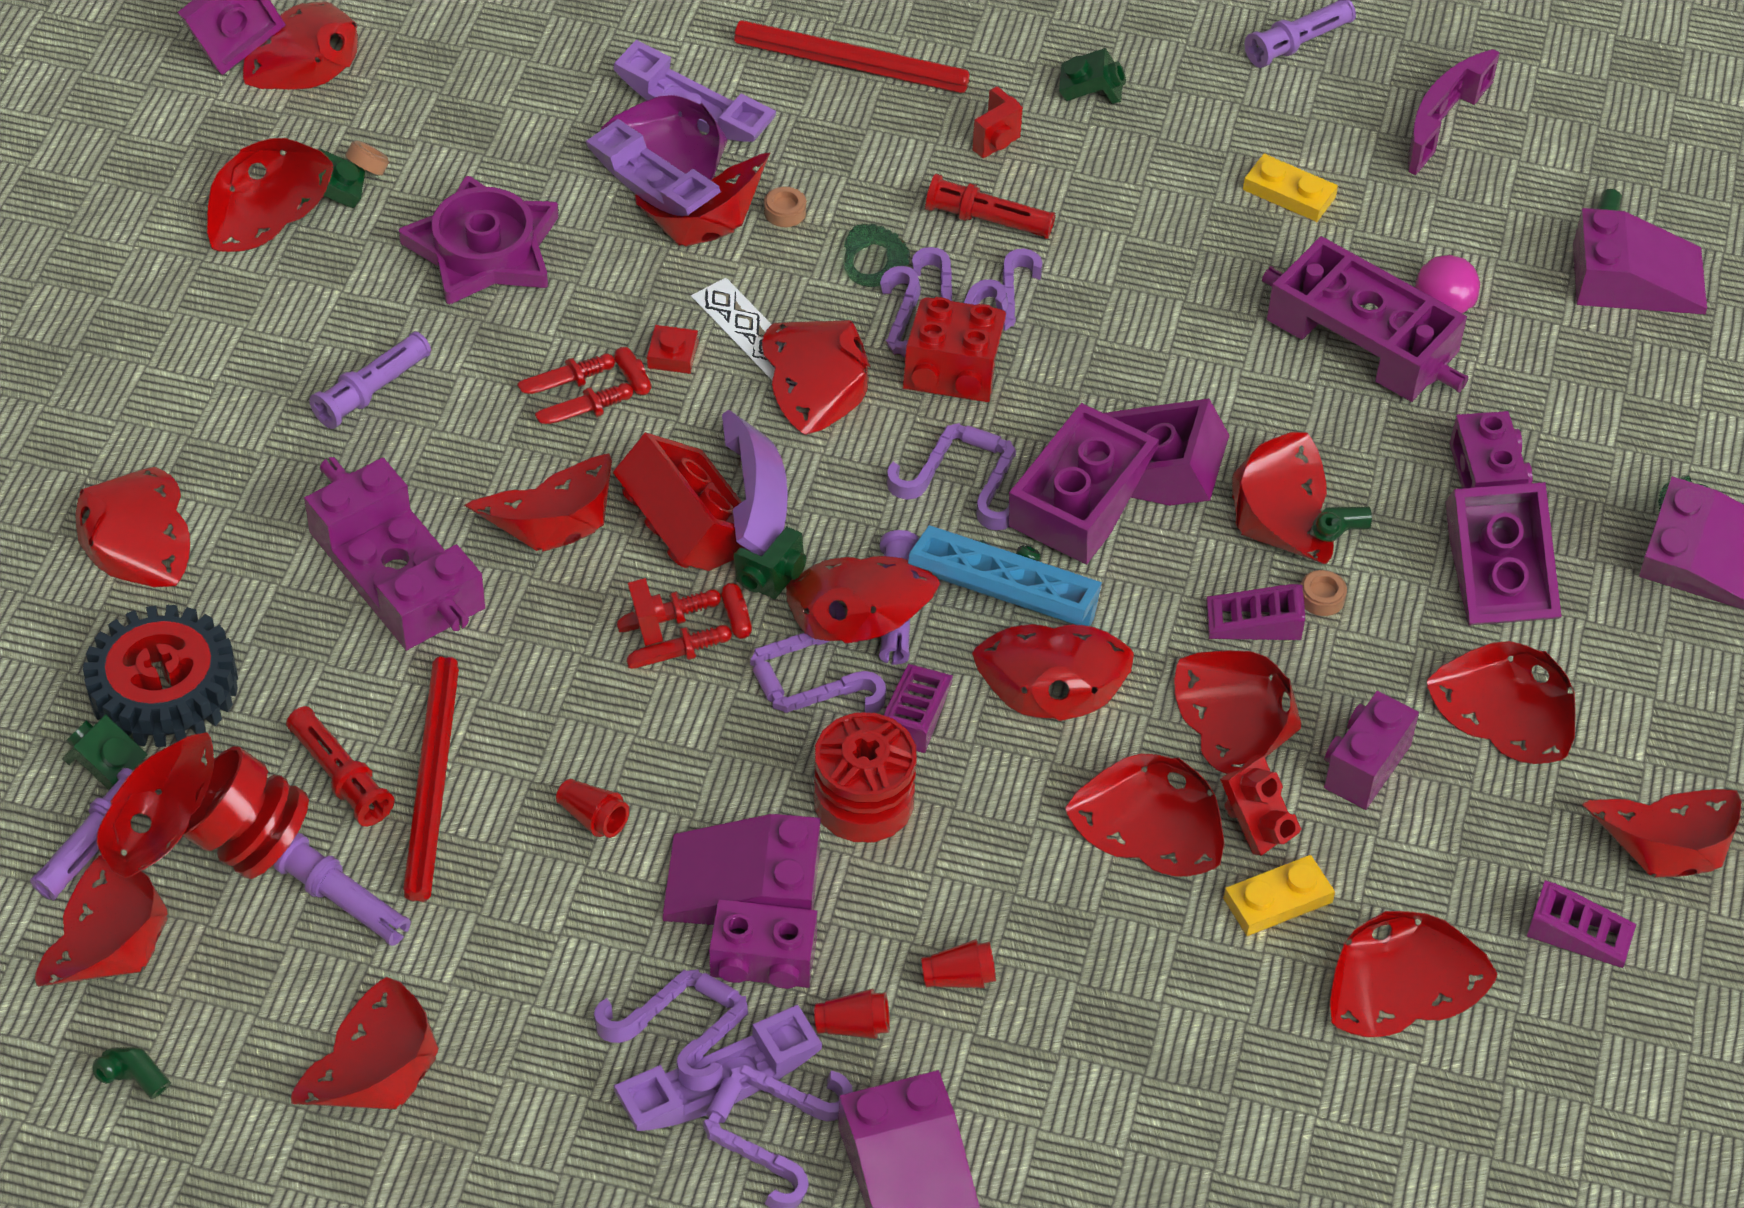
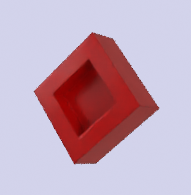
M655 325L647 354V368L691 374L698 346V330Z
M646 578L629 582L628 587L645 646L663 642L659 623L667 621L660 594L651 596Z

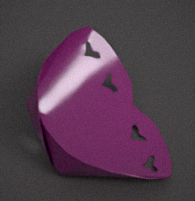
M676 95L658 96L615 115L601 127L602 130L619 119L643 135L646 147L685 174L694 169L709 180L713 179L728 142L725 134L703 103L699 104ZM699 119H703L708 123L709 133L707 135L700 133L698 129Z

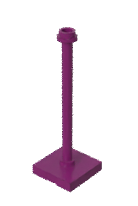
M192 0L177 12L213 67L221 75L225 74L286 26L270 0Z

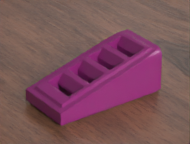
M1302 584L1279 585L1208 596L1206 599L1209 639L1302 640L1305 625ZM1222 611H1231V622L1223 623ZM1242 612H1250V619L1243 620ZM1261 612H1269V616L1262 617Z
M908 664L886 708L884 716L893 718L905 727L916 744V751L926 753L953 682V675ZM916 680V681H919V682L931 684V685L937 686V688H932V687H929V686L917 684V683H914L913 681ZM912 691L923 695L931 696L932 699L930 700L919 696L909 694V692ZM907 703L918 707L926 708V711L908 707L904 704ZM900 715L919 719L921 722L901 718Z
M1545 880L1527 937L1623 968L1637 924L1561 885ZM1552 912L1560 915V918L1558 919L1550 915V913ZM1569 920L1580 921L1578 928L1568 924ZM1589 925L1599 928L1596 938L1587 934ZM1608 931L1618 934L1614 947L1605 943Z

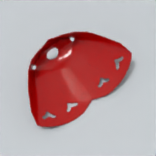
M330 2L302 3L289 8L280 15L286 26L271 37V43L262 47L260 45L245 57L243 80L246 85L260 89H307L327 83L346 67H350L358 50L356 23ZM298 10H301V13H302V14H297V15H295V16H293V17H290V16L296 14ZM333 34H338L343 40V46L339 51L334 50L330 45V36ZM316 57L319 58L320 62H316ZM257 59L261 67L252 74L255 69L254 60Z
M270 138L240 149L239 153L217 172L210 188L207 211V235L211 248L223 252L254 249L273 239L287 223L303 218L319 203L325 194L333 171V162L322 151L287 138ZM281 150L285 151L286 154L284 156L280 154ZM261 163L264 165L266 173L263 178L253 179L249 176L248 170L252 164ZM326 169L325 174L322 176L321 185L319 186V174L324 172V170ZM233 186L235 191H230V187ZM302 198H310L309 201L304 202L303 205L298 209L302 201ZM270 228L268 231L262 232L257 238H255L258 234L259 229ZM230 237L240 241V243L228 242L225 244L222 242L227 241Z
M771 152L759 154L744 162L733 165L713 178L711 181L719 186L721 192L689 215L677 216L669 214L652 206L637 195H635L636 204L677 245L687 247L729 235L742 226ZM762 164L757 172L753 170L755 166L759 167ZM738 174H740L735 184L730 182L726 183L728 179H734Z
M850 320L779 322L772 324L766 330L762 340V348L765 358L776 367L772 381L773 392L786 418L800 432L807 435L821 431L846 416L862 402L868 391V367H871L853 322ZM780 325L788 326L777 332L781 328ZM777 341L786 343L781 352H778L779 345L775 344ZM786 378H790L793 382L797 383L791 393H788L790 385L786 382ZM797 406L810 408L807 421L804 420L803 413L796 410Z
M1289 432L1259 445L1232 475V497L1235 501L1236 525L1241 531V535L1322 564H1327L1330 561L1334 551V541H1321L1307 533L1311 530L1315 518L1321 513V508L1327 495V484L1322 460L1312 438L1305 432ZM1300 446H1303V455L1307 457L1308 463L1295 457ZM1309 479H1312V483L1309 485L1312 491L1311 495H1308L1307 491L1301 487ZM1319 550V552L1316 553V556L1318 558H1314L1308 552Z
M609 453L595 456L553 474L536 489L504 491L472 500L464 506L536 551L542 549V552L566 546L592 535L598 528L604 526L612 459ZM602 465L596 476L586 474L588 470H596L597 467ZM567 480H571L568 490L555 489L556 486L564 485ZM517 500H522L517 508L504 504L505 502L514 503ZM486 507L491 508L490 515L478 510H485Z
M148 467L81 489L75 513L78 542L89 559L100 570L118 579L151 587L176 586L186 570L190 555L188 525L176 510L181 498L177 482L167 472L157 467ZM146 471H150V474H154L156 476L144 474L146 473ZM161 485H163L164 489L162 491L166 494V496L163 497L159 492L155 491L154 489H157ZM89 509V517L83 524V516ZM169 524L173 526L171 533L175 536V540L163 533ZM174 555L175 559L170 564L171 572L168 573L162 561Z
M874 556L865 559L840 557L817 563L802 572L797 579H792L786 586V596L793 617L805 634L818 640L843 641L847 644L877 638L900 628L933 598L940 582L930 571L910 565L908 560L904 558L890 556ZM877 563H882V564H885V565H890V564H895V565L889 566V567H887V568H884L883 566L878 565ZM841 564V565L836 566V567H833V568H831V569H828L827 567H825V566H835V565ZM911 570L915 571L918 574V576L924 577L927 580L914 578V575L911 572ZM838 600L846 604L848 612L845 619L838 620L830 615L829 606L832 602ZM872 606L876 608L874 613H871ZM805 608L809 609V614L804 613Z
M1036 624L1010 627L992 635L972 652L977 670L1008 707L1023 715L1037 718H1054L1058 721L1081 717L1095 712L1106 705L1117 693L1131 672L1134 659L1132 649L1110 633L1096 627L1075 624L1057 628ZM1033 633L1036 634L1029 637L1027 640H1024L1022 637L1017 636L1018 634L1025 636ZM1075 633V634H1080V635H1082V636H1084V635H1091V636L1088 637V638H1086V640H1083L1082 638H1080V637H1078V636H1075V635H1073V634ZM998 641H1000V643L997 645V648H996L995 651H993V650L984 651V650H986V649H988V648L993 647L995 643H997ZM1108 641L1123 651H1114ZM1055 681H1063L1068 685L1069 692L1063 699H1054L1049 694V686ZM1022 687H1026L1027 693L1021 691ZM1093 687H1097L1095 694L1092 693Z
M1512 641L1492 642L1471 650L1442 665L1427 679V687L1431 698L1440 713L1452 725L1467 735L1490 739L1503 755L1519 762L1530 764L1561 761L1568 756L1575 739V692L1568 676L1546 651H1539ZM1513 656V661L1510 662L1508 657ZM1539 665L1548 672L1549 678L1546 682L1540 683L1535 680L1532 674L1533 666ZM1440 685L1444 688L1452 689L1451 702L1447 701L1446 693L1440 689ZM1569 687H1571V689H1572V693H1571V694L1568 693ZM1475 713L1479 724H1475L1471 718L1463 717L1462 714ZM1525 740L1526 750H1522L1520 745H1513L1510 742ZM1553 746H1555L1556 749L1560 751L1559 753L1551 751L1549 753L1542 754V752L1549 750Z
M1227 650L1198 652L1179 659L1174 677L1175 696L1179 711L1184 721L1197 733L1201 734V752L1206 761L1217 771L1225 774L1232 773L1240 767L1231 765L1246 764L1248 759L1255 754L1263 755L1266 758L1301 729V719L1290 678L1286 677L1268 657L1252 651ZM1189 670L1199 678V681L1195 682L1191 689L1188 687V683L1191 680L1188 674ZM1285 692L1290 699V709L1287 712L1282 707V697ZM1193 704L1207 708L1203 719L1199 717V710L1194 708ZM1217 745L1229 749L1224 757L1220 756L1221 751L1216 748Z
M208 732L190 735L147 758L128 776L111 800V806L97 831L99 851L112 872L124 878L139 873L169 853L183 836L189 826L191 817L201 805L213 777L214 752L212 740ZM204 749H206L205 758L207 760V765H205V763L201 761L204 754ZM160 789L162 794L158 795L155 791ZM200 789L198 799L196 800V798H197V794H196V793H197V791ZM143 814L150 818L151 827L147 832L137 833L132 829L131 820L134 815ZM121 850H126L127 854L123 856Z
M1143 753L1125 757L1100 772L1077 790L1065 807L1066 813L1074 827L1093 846L1116 857H1139L1148 867L1156 872L1170 876L1189 877L1211 871L1221 864L1225 842L1216 796L1207 781L1180 758ZM1142 767H1147V771L1143 772ZM1175 772L1182 775L1186 780L1185 787L1181 789L1173 787L1168 780V774ZM1208 789L1212 792L1211 796L1208 795ZM1079 810L1092 812L1093 826L1088 824L1086 816L1081 815ZM1119 832L1125 844L1119 843L1117 839H1108L1106 836ZM1175 853V858L1178 862L1175 864L1171 859H1161L1160 856ZM1204 854H1206L1209 858H1212L1211 861L1203 860L1198 864H1194Z
M1710 789L1668 795L1651 805L1628 799L1589 800L1582 805L1648 875H1656L1654 877L1689 876L1712 872L1722 867L1740 820L1742 801L1737 790ZM1721 801H1726L1718 811L1706 804L1707 802L1718 804ZM1685 805L1689 806L1686 809L1685 816L1670 811L1671 809H1681ZM1601 811L1604 812V820L1594 815V813L1600 814ZM1618 811L1624 814L1633 812L1635 816L1631 817L1630 821H1628Z
M99 855L86 869L67 903L63 915L64 935L44 953L35 974L36 986L140 973L143 966L145 970L168 919L167 907L150 878L142 871L131 877L124 878L112 872L102 856ZM104 870L107 883L93 888V883L100 879V873ZM83 904H87V907L93 913L79 921L80 916L84 913ZM68 951V956L71 960L56 964L57 961L63 958V952ZM50 975H55L58 978H62L53 983H50V981L53 980V978Z
M1385 911L1356 928L1343 945L1335 968L1330 997L1331 1023L1351 1034L1363 1037H1383L1400 1033L1416 1019L1440 1021L1463 1013L1486 995L1496 981L1498 973L1487 954L1447 921L1425 913ZM1416 919L1421 921L1419 925H1416ZM1383 925L1391 926V931L1387 938L1381 940L1373 938L1372 933L1376 928ZM1351 939V944L1346 945V942ZM1469 975H1483V978L1476 980L1473 988L1468 990ZM1440 993L1447 998H1452L1451 1002L1442 1001L1439 1005H1432ZM1350 1011L1359 1023L1354 1022L1350 1018L1342 1019L1341 1015ZM1380 1011L1395 1015L1392 1019L1384 1018L1380 1023L1376 1022Z
M389 977L383 978L371 987L341 1023L336 1032L333 1052L313 1063L298 1081L291 1094V1103L298 1105L396 1110L399 1105L402 1107L414 1093L418 1083L436 1060L439 1049L426 1012L417 998L401 982ZM387 993V1007L372 1009L375 1003L382 1000L383 994ZM362 1024L367 1035L352 1041L353 1035L358 1033V1025ZM328 1070H332L333 1081H317L320 1078H324ZM308 1093H313L314 1097L319 1099L305 1102V1100L310 1098Z

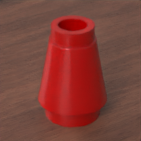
M571 778L565 780L557 791V804L562 806L596 837L606 836L612 838L619 834L627 823L629 806L623 801V797L619 793Z
M977 939L932 954L929 957L921 958L926 988L934 986L985 988V983L996 982L990 942L978 943Z
M871 988L828 1000L824 1003H815V1025L818 1034L827 1033L877 1039L878 1034L890 1032V1014L886 992L874 993V989Z

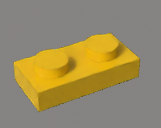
M1263 154L1244 178L1243 185L1244 191L1315 222L1319 221L1334 201L1338 185L1267 154Z
M1308 855L1226 887L1223 899L1246 936H1250L1333 903L1335 890L1312 855Z

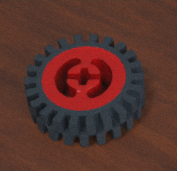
M156 605L146 607L148 618L139 620L135 610L126 613L128 625L125 627L115 619L108 624L111 636L100 631L94 638L96 647L89 646L86 652L88 662L83 663L84 681L96 719L99 720L106 714L129 737L132 734L134 742L139 746H146L149 735H153L156 747H166V735L175 734L176 742L186 738L185 730L190 728L195 734L206 733L204 720L206 719L216 726L222 720L220 710L229 712L233 705L231 696L237 695L238 686L236 680H238L232 645L230 639H226L225 630L220 624L214 627L213 618L207 614H204L198 620L196 609L189 607L185 609L182 617H179L177 605H166L165 616H158ZM160 662L166 682L170 684V688L162 689L160 677L156 668L153 667V663Z

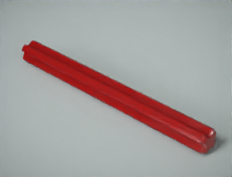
M745 20L739 21L735 28L734 39L740 45L961 94L966 92L970 81V72L963 68Z
M439 656L432 663L403 886L404 896L411 902L416 900L425 902L431 897L459 673L458 661L453 657L445 658Z

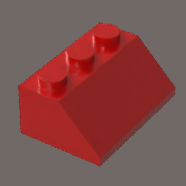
M645 432L613 471V474L624 487L622 489L623 495L640 508L646 517L644 519L646 526L663 539L669 547L667 550L669 557L681 567L688 568L692 566L711 571L734 560V553L740 547L746 549L736 542L733 508L742 503L740 498L702 449Z

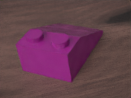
M1582 208L1573 241L1577 305L1706 314L1707 301L1700 246L1626 211Z
M1209 398L1104 413L1159 439V446L1130 498L1169 506L1211 500L1229 439V433Z
M1080 403L1009 492V527L1087 565L1112 533L1157 450L1159 439Z
M1672 476L1639 577L1744 610V504L1718 490Z
M1546 482L1454 489L1445 501L1450 547L1468 626L1560 619L1562 615Z
M768 814L674 834L664 901L663 921L714 925L718 899L813 910L820 853L821 818Z
M939 1070L839 1096L838 1129L866 1208H980L956 1115Z

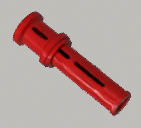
M937 173L934 174L925 202V210L931 212L935 208L959 215V219L963 221L971 220L975 217L1005 227L1039 235L1045 239H1049L1056 213L1052 211H1044L981 193L980 188L976 184L969 183L967 186L943 180V176Z
M309 706L299 707L294 710L287 718L286 726L332 779V792L340 800H346L354 809L355 820L361 826L368 827L379 823L388 816L395 803L394 796L387 789L380 788L372 779V770L364 762L354 761L338 740L316 717ZM318 740H319V741L323 744V746L328 750V752L330 753V755H329V754L324 750V748L319 744ZM371 803L375 807L374 809L369 808V805Z

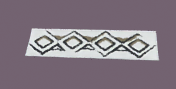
M727 278L691 295L773 381L776 367L765 358L762 348L763 336L772 324ZM775 342V344L779 345L778 352L782 351L786 343ZM786 378V382L790 385L788 393H791L797 383L793 382L790 378Z

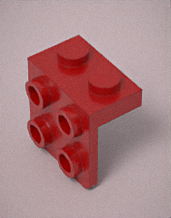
M943 297L921 299L906 346L903 389L990 402L996 355L1006 321V312L987 304L973 305L954 302Z

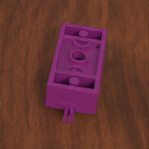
M1320 236L1284 273L1270 266L1263 274L1262 282L1272 287L1267 314L1269 322L1301 340L1318 324H1321L1380 357L1375 382L1405 399L1413 402L1428 385L1438 380L1455 389L1458 393L1466 386L1469 376L1460 373L1447 364L1459 353L1467 316L1323 236ZM1371 303L1376 305L1378 309L1368 310L1360 305Z
M329 457V462L325 459L321 463L320 471L325 474L331 484L304 497L309 533L406 651L450 627L453 631H459L460 626L463 629L468 624L470 616L485 609L482 573L457 544L444 550L410 509L408 486L384 457L351 473H347L335 457ZM392 560L407 562V565L400 569L385 567Z

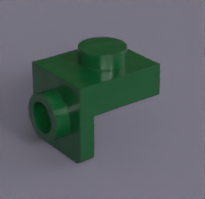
M1106 48L1082 56H1075L1068 61L1062 62L1059 92L1065 101L1103 89L1112 104L1121 102L1122 86L1126 83L1125 72L1118 61L1114 62Z
M319 149L333 162L331 178L323 196L354 209L361 199L366 170L350 161ZM326 169L324 170V172L319 174V186L321 185L322 176L325 174ZM302 198L301 204L309 201L310 198Z
M786 526L762 556L740 547L734 553L737 582L751 592H759L776 600L792 579H797L805 568L806 555L804 554L802 533Z
M105 714L94 726L86 720L66 740L73 748L62 760L70 765L76 759L110 790L118 782L117 775L123 768L133 770L148 754Z

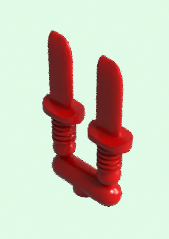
M620 347L616 349L614 357L611 354H603L600 357L595 356L578 363L575 362L573 357L565 361L566 366L524 379L517 386L525 394L542 392L572 381L579 388L586 384L585 378L603 373V370H611L615 362L617 363L629 384L622 383L618 387H609L596 393L589 387L583 390V396L535 413V417L540 423L552 424L592 411L595 417L602 416L604 414L603 408L620 403L621 400L630 399L633 392L638 395L648 394L652 384L646 374L642 361L637 359L628 347Z
M728 583L722 588L721 595L717 590L710 589L705 593L691 594L690 597L687 595V598L683 596L682 599L679 598L677 591L670 593L671 601L663 603L667 621L676 619L678 624L685 623L684 613L689 614V612L693 613V611L698 612L699 609L702 611L703 608L706 610V607H716L720 604L722 597L731 629L726 625H719L716 629L711 627L710 630H701L700 633L697 631L696 634L693 632L690 635L687 627L681 628L679 630L681 637L646 646L629 654L627 657L628 668H639L686 655L688 660L695 659L694 649L708 648L709 645L712 647V644L716 646L719 642L726 643L731 639L732 633L739 639L749 637L752 633V624L740 587L735 583ZM635 611L625 614L617 621L619 632L640 629Z

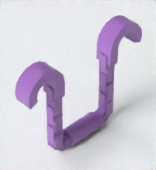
M934 247L918 250L912 258V269L917 272L918 276H921V269L924 266L933 265L938 267L941 271V297L952 301V271L949 255L945 251ZM1015 249L1009 252L1004 260L1002 279L1008 298L1004 331L1014 326L1016 321L1014 269L1017 267H1027L1033 273L1032 278L1041 279V257L1029 249Z
M897 266L883 274L880 285L884 295L891 294L892 289L898 284H908L903 303L899 308L896 320L886 340L887 346L893 355L900 354L902 357H906L908 340H904V342L900 340L912 314V309L916 306L919 299L921 286L916 271L907 266ZM985 279L975 283L968 291L964 301L967 304L977 305L984 298L994 297L998 309L1006 311L1008 308V298L1004 285L993 279Z
M960 423L947 425L937 441L935 449L932 450L927 463L923 466L916 479L912 481L900 479V466L894 461L889 465L887 471L888 490L892 495L908 500L915 499L926 491L936 468L939 467L944 454L949 449L952 439L958 438L969 445L993 453H1002L996 468L993 469L988 479V483L984 486L978 497L976 515L981 525L988 529L1005 530L1009 528V505L1006 510L1001 512L992 511L988 507L995 495L996 489L999 488L1004 478V474L1007 473L1012 459L1016 457V450L1010 440L1001 439V436L969 425L966 427L960 425Z
M838 601L832 602L829 606L830 615L838 620L845 619L844 607ZM801 633L756 648L750 659V665L754 666L753 673L767 700L773 702L774 709L784 713L844 694L845 696L860 690H868L873 693L872 696L865 697V713H877L885 704V682L879 675L868 671L855 672L843 676L840 680L792 695L791 697L783 696L785 692L770 663L765 660L830 641L814 639L805 633Z
M699 970L681 971L678 976L654 995L643 1007H638L623 1020L611 1021L613 1019L612 1006L607 998L597 1005L594 1012L597 1034L603 1040L611 1043H621L634 1038L647 1027V1023L656 1014L663 1010L688 986H694L696 991L726 1008H731L706 1030L697 1040H692L677 1057L680 1083L693 1091H706L720 1084L723 1079L722 1064L712 1062L710 1066L704 1069H694L693 1067L712 1046L748 1015L746 996L739 995V992L707 973H700Z
M745 1064L744 1066L733 1068L729 1073L731 1077L724 1078L706 1112L709 1119L704 1120L703 1126L707 1138L757 1164L765 1166V1168L771 1170L770 1172L791 1182L794 1187L793 1192L784 1194L775 1189L768 1195L765 1205L769 1208H797L803 1201L808 1188V1178L803 1168L779 1154L770 1153L764 1148L722 1129L719 1123L726 1121L742 1090L741 1082L745 1081L787 1103L795 1105L802 1112L823 1121H835L838 1119L839 1101L835 1103L825 1102L811 1094L800 1092ZM830 1071L827 1078V1089L834 1091L838 1098L840 1095L853 1092L852 1085L845 1076L839 1072Z

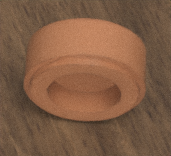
M352 141L345 154L346 158L376 175H383L390 162L389 158L381 151L360 141Z
M792 187L775 188L764 199V215L775 226H796L806 216V197L801 191Z
M1317 570L1303 578L1301 584L1303 586L1304 606L1308 612L1318 616H1330L1338 613L1343 608L1347 586L1339 575L1331 571Z

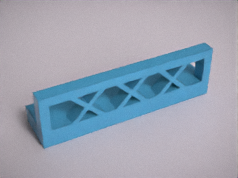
M931 525L926 528L910 551L908 564L928 570L940 580L1075 625L1090 626L1092 624L1102 585L1100 581Z

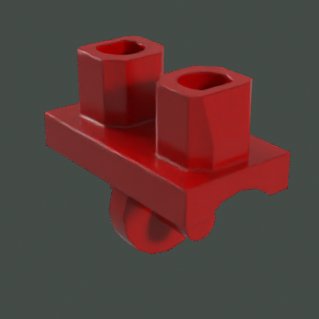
M1255 754L1241 768L1226 774L1220 779L1228 797L1224 804L1227 815L1231 818H1237L1252 854L1262 856L1277 844H1285L1300 833L1301 827L1296 815L1288 812L1281 796L1283 785L1277 772L1270 771L1263 755Z

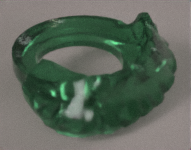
M873 223L858 224L849 231L844 242L846 252L843 263L846 274L853 282L861 286H880L881 277L886 271L893 267L909 265L910 262L908 259L910 251L906 247L905 241L900 239L897 233H892L890 229L886 230L884 226H877V224ZM873 244L884 247L887 250V263L881 271L874 274H864L854 267V257L860 250Z

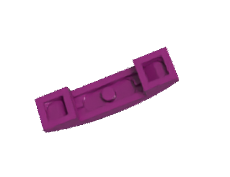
M1491 49L1471 56L1450 68L1431 86L1421 101L1416 114L1408 152L1409 173L1417 175L1436 152L1441 121L1457 101L1462 99L1475 105L1494 81L1500 52Z

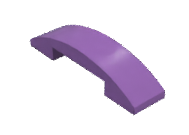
M635 40L614 63L615 72L647 101L658 96L676 95L699 104L703 103L729 140L754 142L776 116L775 110L742 93L732 101L671 70V57L638 40ZM699 119L698 129L708 134V123L703 119Z
M619 119L586 140L591 152L621 183L644 201L669 214L677 216L689 215L721 192L717 184L696 170L692 169L685 174L646 147L643 135Z
M727 410L722 414L725 445L741 456L746 500L733 508L736 542L749 551L762 556L784 530L788 495L785 468L773 442L735 413Z
M796 1005L753 1024L752 1036L704 1056L693 1067L694 1069L707 1068L712 1062L722 1064L723 1079L719 1085L706 1091L690 1090L680 1083L677 1069L665 1073L661 1065L614 1085V1092L637 1131L665 1128L707 1115L706 1112L724 1078L731 1077L729 1074L731 1069L744 1066L745 1064L779 1080L820 1051L822 1043L799 1005ZM746 1081L741 1082L742 1090L735 1103L761 1089Z

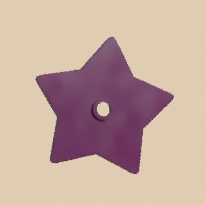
M466 176L456 193L446 198L437 207L433 215L399 228V239L403 246L438 266L447 304L455 303L493 284L546 288L548 286V275L539 246L559 217L558 203L552 201H524L510 191L496 187H486L473 177Z

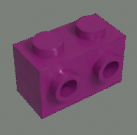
M1509 411L1456 415L1449 445L1462 489L1529 484L1533 482L1531 465L1529 462L1524 463L1521 454V432L1519 429H1514Z
M1376 691L1366 706L1360 703L1349 719L1347 725L1349 730L1343 738L1337 735L1327 749L1324 761L1329 763L1324 788L1367 810L1411 747L1419 712L1379 691Z
M718 899L709 949L710 976L722 978L732 983L751 981L769 983L784 989L793 987L809 988L817 941L818 910Z

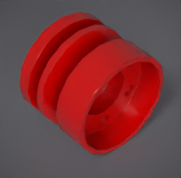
M852 713L837 718L822 730L815 744L814 810L818 818H821V824L835 836L852 842H877L894 836L907 825L914 810L917 755L916 744L905 727L893 718L878 713Z
M232 746L214 759L213 777L201 805L191 817L183 837L205 851H213L218 848L217 856L220 862L233 866L235 872L242 877L254 879L265 873L288 849L305 819L309 798L306 792L297 786L289 785L287 779L281 775H272L267 778L268 770L263 762L241 747ZM199 789V790L197 791V793H196V794H197L196 800L198 799L200 789Z

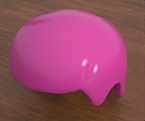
M1448 254L1433 257L1421 267L1415 281V288L1458 312L1464 313L1477 303L1480 280L1474 266L1466 259Z

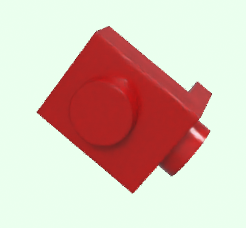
M998 86L989 90L988 112L974 120L972 150L982 159L998 150L1005 149L1010 143L1021 137L1023 107L1014 97L1006 94Z

